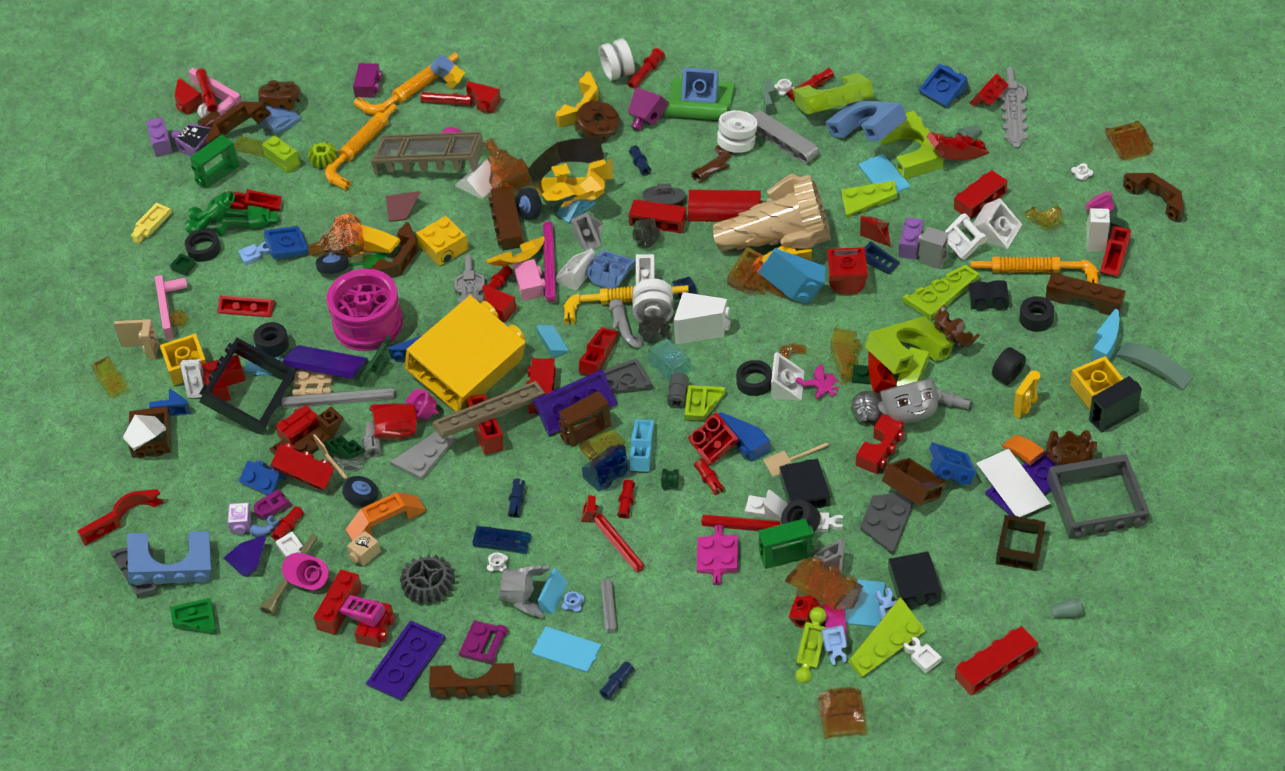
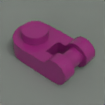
M276 490L257 501L254 505V512L259 519H268L269 516H274L280 511L290 508L291 502L284 498L281 490Z

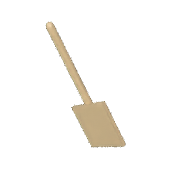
M314 434L313 436L320 452L332 463L342 477L347 479V475L330 457L325 445Z
M826 442L791 458H788L785 451L763 459L771 475L776 476L779 474V466L789 464L793 460L827 447L829 443Z

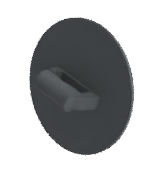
M671 183L657 184V186L647 188L643 192V198L649 202L671 205L684 200L685 192L680 188H672Z

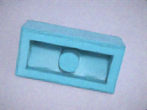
M536 326L537 335L551 358L569 352L554 326Z
M555 568L552 569L538 598L539 609L550 614H554L568 584L567 580Z

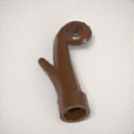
M717 145L715 151L719 156L703 167L695 169L691 173L692 179L695 181L699 179L698 183H702L709 175L729 168L730 165L724 163L730 158L732 152L721 150L723 148Z

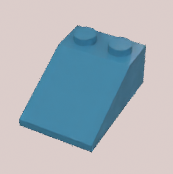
M774 248L759 269V273L789 298L809 304L825 283L826 266Z

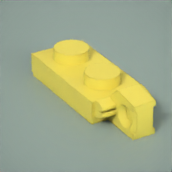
M155 203L135 224L136 227L131 234L133 242L140 244L145 237L148 238L172 214L171 208Z

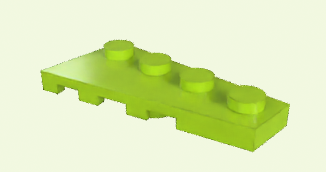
M963 265L947 273L946 277L932 281L931 285L925 288L920 287L911 295L906 294L902 296V302L932 320L933 316L944 304L947 307L969 288L970 283L976 282L980 277V273L967 265Z
M900 597L851 656L848 663L857 675L862 678L903 648L905 643H910L913 637L917 638L926 630Z

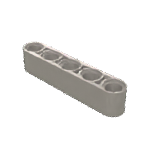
M756 110L751 114L757 119L758 123L756 135L764 137L772 145H777L783 152H788L791 154V157L804 162V165L819 155V150L814 143L760 110Z

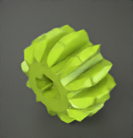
M319 141V144H313V147L309 148L308 160L312 167H317L318 170L321 167L326 169L327 165H331L337 159V150L333 143L328 144L327 141L324 143Z

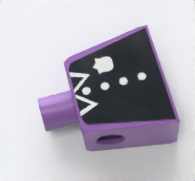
M188 124L182 131L174 130L172 139L175 140L178 151L191 157L207 145L205 140L211 128Z

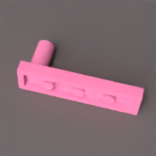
M192 68L188 71L191 83L200 87L196 76L197 70ZM207 76L215 96L223 100L217 109L221 116L242 102L239 93Z
M162 275L155 276L163 331L166 340L173 339L166 293L188 288L186 278L164 282Z

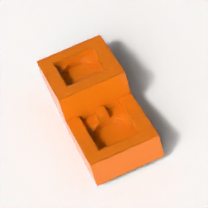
M1014 435L1001 445L1004 449H1009L1015 458L1019 456L1029 465L1043 457L1045 450L1019 435Z

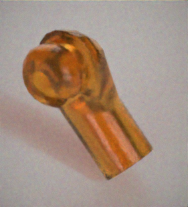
M795 343L783 345L779 348L780 354L785 358L789 357V352L805 355L806 345Z

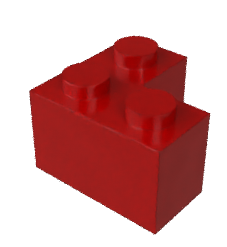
M239 355L232 357L211 392L212 395L223 401L231 400L227 386L246 381ZM218 360L202 364L206 385L210 383L207 379L212 370L217 371L218 369L216 366Z

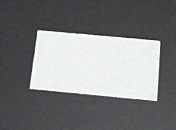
M1009 449L976 463L1015 516H1024L1050 504Z

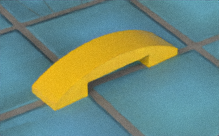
M542 236L520 244L522 252L512 256L511 251L491 257L486 261L494 266H507L531 258L539 251L545 238Z

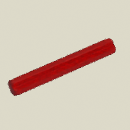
M601 513L595 515L593 518L594 523L632 569L637 573L642 571L644 563L605 516Z
M707 514L702 515L701 519L702 526L715 527L718 525L719 527V525H722L723 528L753 531L781 525L780 521Z

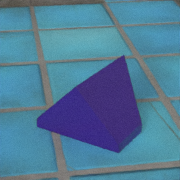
M261 536L240 543L223 559L242 576L249 577L257 570L266 537Z

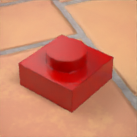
M588 495L583 505L581 522H590L592 516L594 517L597 514L596 496Z

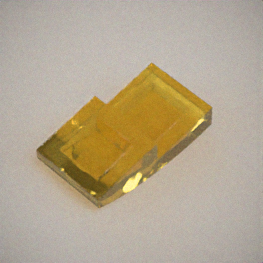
M613 429L586 441L580 446V450L592 461L603 458L610 450L624 446L625 440Z

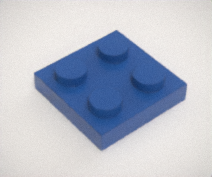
M299 226L264 230L263 236L273 259L308 255L309 249Z

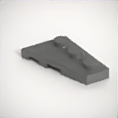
M637 358L603 370L613 393L653 389L650 379Z

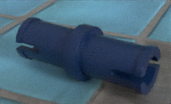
M638 146L630 147L629 154L632 156L633 163L638 167L641 175L646 176L650 174L651 167L647 163L646 156L641 153Z
M520 479L513 480L512 492L509 494L508 499L510 505L507 515L509 517H512V513H514L513 518H519L521 515V505L525 499L523 496L525 481L523 479L521 484Z
M624 661L620 668L609 676V681L599 691L604 699L610 700L618 688L624 686L625 680L634 671L633 665Z

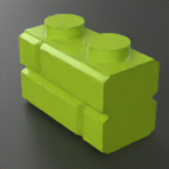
M272 136L262 144L265 158L287 174L301 164L298 151L291 148V146L277 136Z

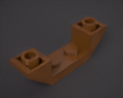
M242 101L214 120L205 142L208 145L221 135L227 138L226 134L250 117L258 124L270 116L271 112L262 102Z
M1126 173L1124 175L1123 187L1126 191L1132 192L1134 190V194L1138 195L1147 188L1150 193L1157 194L1167 203L1165 214L1169 219L1174 220L1177 218V222H1182L1184 207L1181 190L1154 173Z
M405 222L403 227L397 232V237L400 239L399 245L402 246L399 254L393 258L392 262L379 258L371 269L384 272L391 278L401 276L418 252L416 238L409 222Z
M331 406L316 416L317 428L293 444L284 438L269 448L270 452L275 455L280 443L283 445L288 443L295 446L296 451L301 453L306 451L312 454L319 449L313 435L315 434L325 445V441L334 438L343 421V416Z

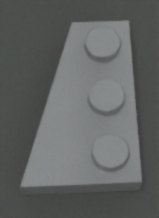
M436 431L391 460L390 465L423 480L456 439L452 435L441 439Z

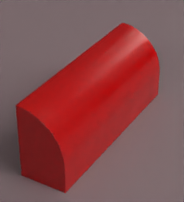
M689 190L688 222H721L738 217V213L750 210L753 206L761 203V190Z

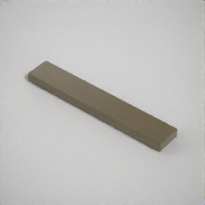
M534 381L433 421V427L441 439L531 404L534 399L545 395L538 383Z

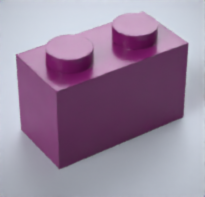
M359 63L353 83L355 97L375 98L376 92L380 91L379 81L383 80V71L380 70L379 63Z

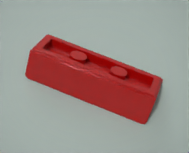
M220 295L217 313L271 317L276 301L273 299Z

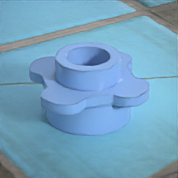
M573 591L566 593L562 609H570L574 612L581 611V603L584 601V596Z

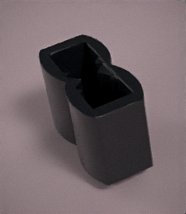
M995 280L988 283L982 281L970 283L969 299L971 309L983 311L989 308L997 310L1008 308L1007 281Z

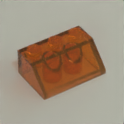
M814 556L813 558H804L786 577L785 581L835 610L854 608L863 588V585L857 583L858 579L855 577L841 574L840 569L834 566L828 567L823 564L824 561Z

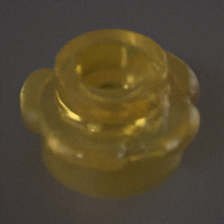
M178 309L172 312L171 321L175 326H185L188 316L185 312Z

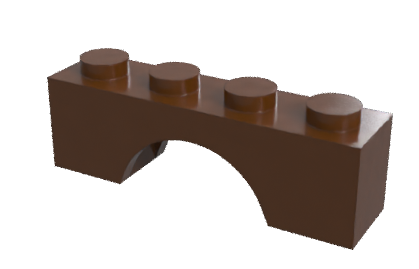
M1056 273L1051 274L1046 288V298L1049 301L1065 304L1072 299H1081L1092 303L1101 314L1111 315L1117 309L1119 310V317L1124 306L1126 293L1125 290Z
M514 663L492 664L486 674L473 679L457 675L451 665L430 666L429 690L431 698L443 700L447 697L465 699L468 696L487 698L490 695H498L499 697L515 695L516 671Z

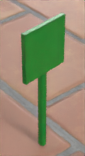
M385 253L363 255V262L349 263V266L363 265V269H371L379 258L385 260Z

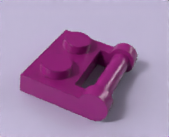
M474 620L460 649L459 657L490 665L494 664L496 660L495 655L503 637L507 636L508 628L504 625L496 626ZM491 633L496 634L488 653L482 654Z

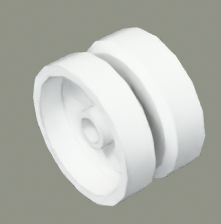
M623 38L613 41V45L606 43L599 46L600 61L610 81L619 79L621 74L624 77L634 74L633 57L627 42Z
M728 111L723 113L719 118L718 145L734 153H743L751 150L756 140L757 119L744 111Z
M647 279L635 285L632 294L634 318L646 325L664 324L669 321L674 311L673 289L671 285L660 279Z

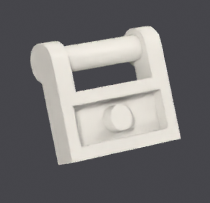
M965 213L960 215L945 231L948 233V245L962 260H966L988 239L984 233H981L973 225L970 217ZM963 225L975 237L972 241L960 229Z

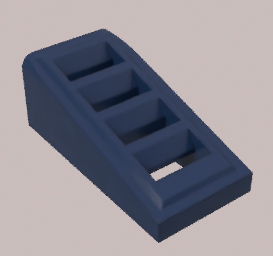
M870 241L865 246L866 264L888 275L900 264L898 260ZM889 262L893 263L889 268L886 266Z

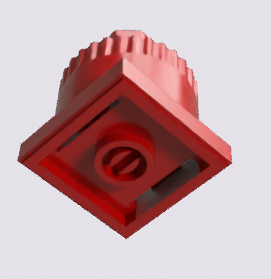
M865 247L827 249L829 286H831V289L837 294L843 295L859 293L864 288L866 279H868Z

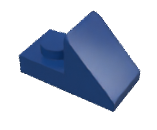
M169 389V400L149 402V408L167 406L170 416L191 414L188 401L172 389Z

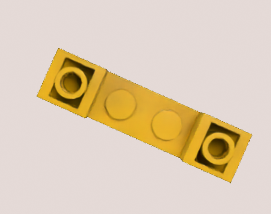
M587 71L579 80L580 93L584 94L581 102L577 103L576 108L564 104L556 112L555 120H557V127L561 128L575 124L578 109L582 104L588 101H598V87L590 72Z

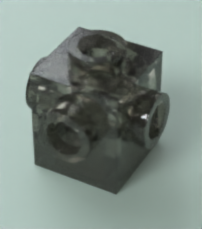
M655 219L637 220L633 225L632 236L637 246H643L644 248L654 246L660 237V231L656 227Z
M657 315L644 316L639 324L638 333L647 343H665L671 327L664 318Z

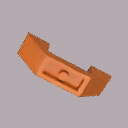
M396 492L360 509L346 528V532L352 541L364 531L372 536L370 527L404 512L409 520L426 512V509L418 496Z

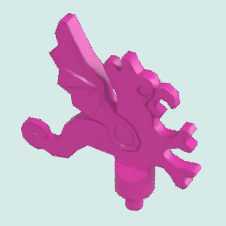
M823 364L815 368L813 373L814 379L804 382L802 378H796V382L802 386L818 388L815 393L816 399L822 398L826 392L830 394V397L836 396L837 393L832 390L838 391V388H840L839 386H832L835 384L834 382L839 383L836 377L833 376V373L829 375L827 372L826 379L824 380Z

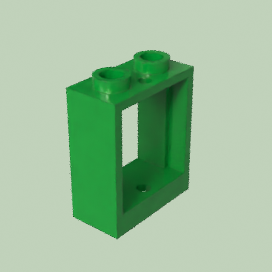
M224 135L219 136L190 157L196 183L199 186L203 185L207 189L239 167L234 143ZM221 154L223 160L205 172L204 165Z
M806 519L758 531L759 555L765 569L812 557L814 531L811 525L808 526ZM803 540L802 542H798V543H795V544H791V545H787V546H783V547H779V548L772 549V547H776V546L784 545V544H787V543H791V542Z

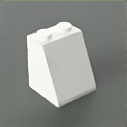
M683 292L674 318L675 344L724 337L725 331H729L731 320L728 319L730 307H727V299Z

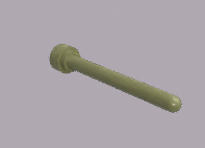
M312 534L300 553L309 554L318 539L317 535ZM285 578L282 579L272 597L263 601L260 606V610L263 613L273 617L277 612V602L290 583Z

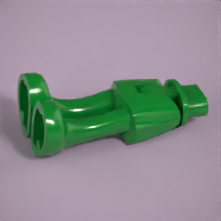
M229 191L228 193L224 192L216 196L209 202L205 211L198 207L190 208L187 213L191 220L185 222V230L191 234L194 231L206 229L213 220L219 221L226 214L231 203L234 202L235 193Z
M248 206V210L229 208L226 214L217 221L218 236H223L227 227L233 225L256 229L266 227L267 224L268 226L270 224H277L278 211H270V209L257 206Z

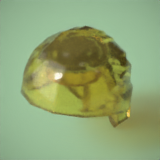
M1057 204L1041 212H1038L1036 207H1031L1025 214L1033 223L1036 222L1043 228L1050 229L1058 224L1062 211Z

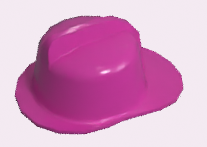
M1106 191L1096 195L1086 203L1085 210L1089 212L1090 208L1109 209L1110 213L1115 208L1112 192Z
M423 389L414 390L405 402V404H414L416 417L419 420L426 421L433 414L439 413L435 409L436 399Z
M304 553L290 554L282 564L284 578L288 582L308 590L321 588L328 579L329 571L325 562Z

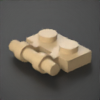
M297 370L294 375V388L300 389H293V396L332 393L331 387L325 386H332L333 375L308 370Z

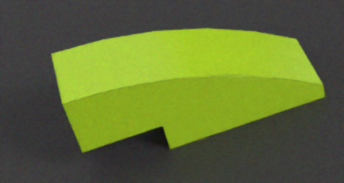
M910 347L909 351L914 356L909 369L900 372L897 386L922 380V375L929 361L928 351Z

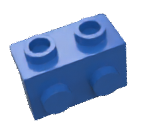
M256 459L255 462L247 461L239 482L269 495L277 490L281 479L286 480L287 476L274 469L267 468V463Z

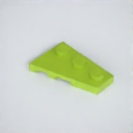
M894 180L841 189L847 219L853 217L852 215L858 212H867V209L874 205L880 206L898 198Z

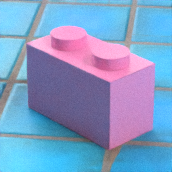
M534 259L513 264L522 301L544 296L545 280L544 278L540 279V276H542L540 265L536 266Z

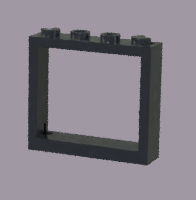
M236 337L233 344L229 343L224 351L227 353L226 356H221L216 364L218 367L217 371L212 370L207 380L210 383L203 385L199 393L202 395L199 403L261 435L297 370ZM235 353L283 379L260 420L211 394Z

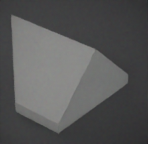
M588 212L571 219L573 237L584 251L602 246L600 243L603 228L602 221Z
M842 538L815 551L811 569L817 570L838 587H841L845 540Z

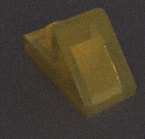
M109 356L91 365L98 383L102 384L110 398L127 389Z

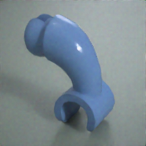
M269 516L267 526H257L254 524L250 527V534L254 535V537L266 536L279 526L280 520L277 519L273 522V516Z

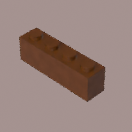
M512 185L490 189L491 196L488 199L490 207H494V209H491L492 219H496V222H493L495 233L499 232L496 235L498 245H502L503 251L521 248L520 244H523V236Z

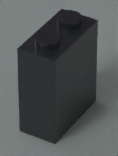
M1128 376L1092 396L1089 421L1102 433L1137 413L1142 392L1140 384Z
M818 458L779 466L780 480L788 504L797 499H804L817 509L830 506V493Z
M929 551L889 559L888 570L897 599L901 597L910 610L920 605L927 604L932 606L941 602L942 590Z

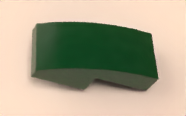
M342 435L325 441L326 449L343 459H351L365 453V449L356 441H347Z

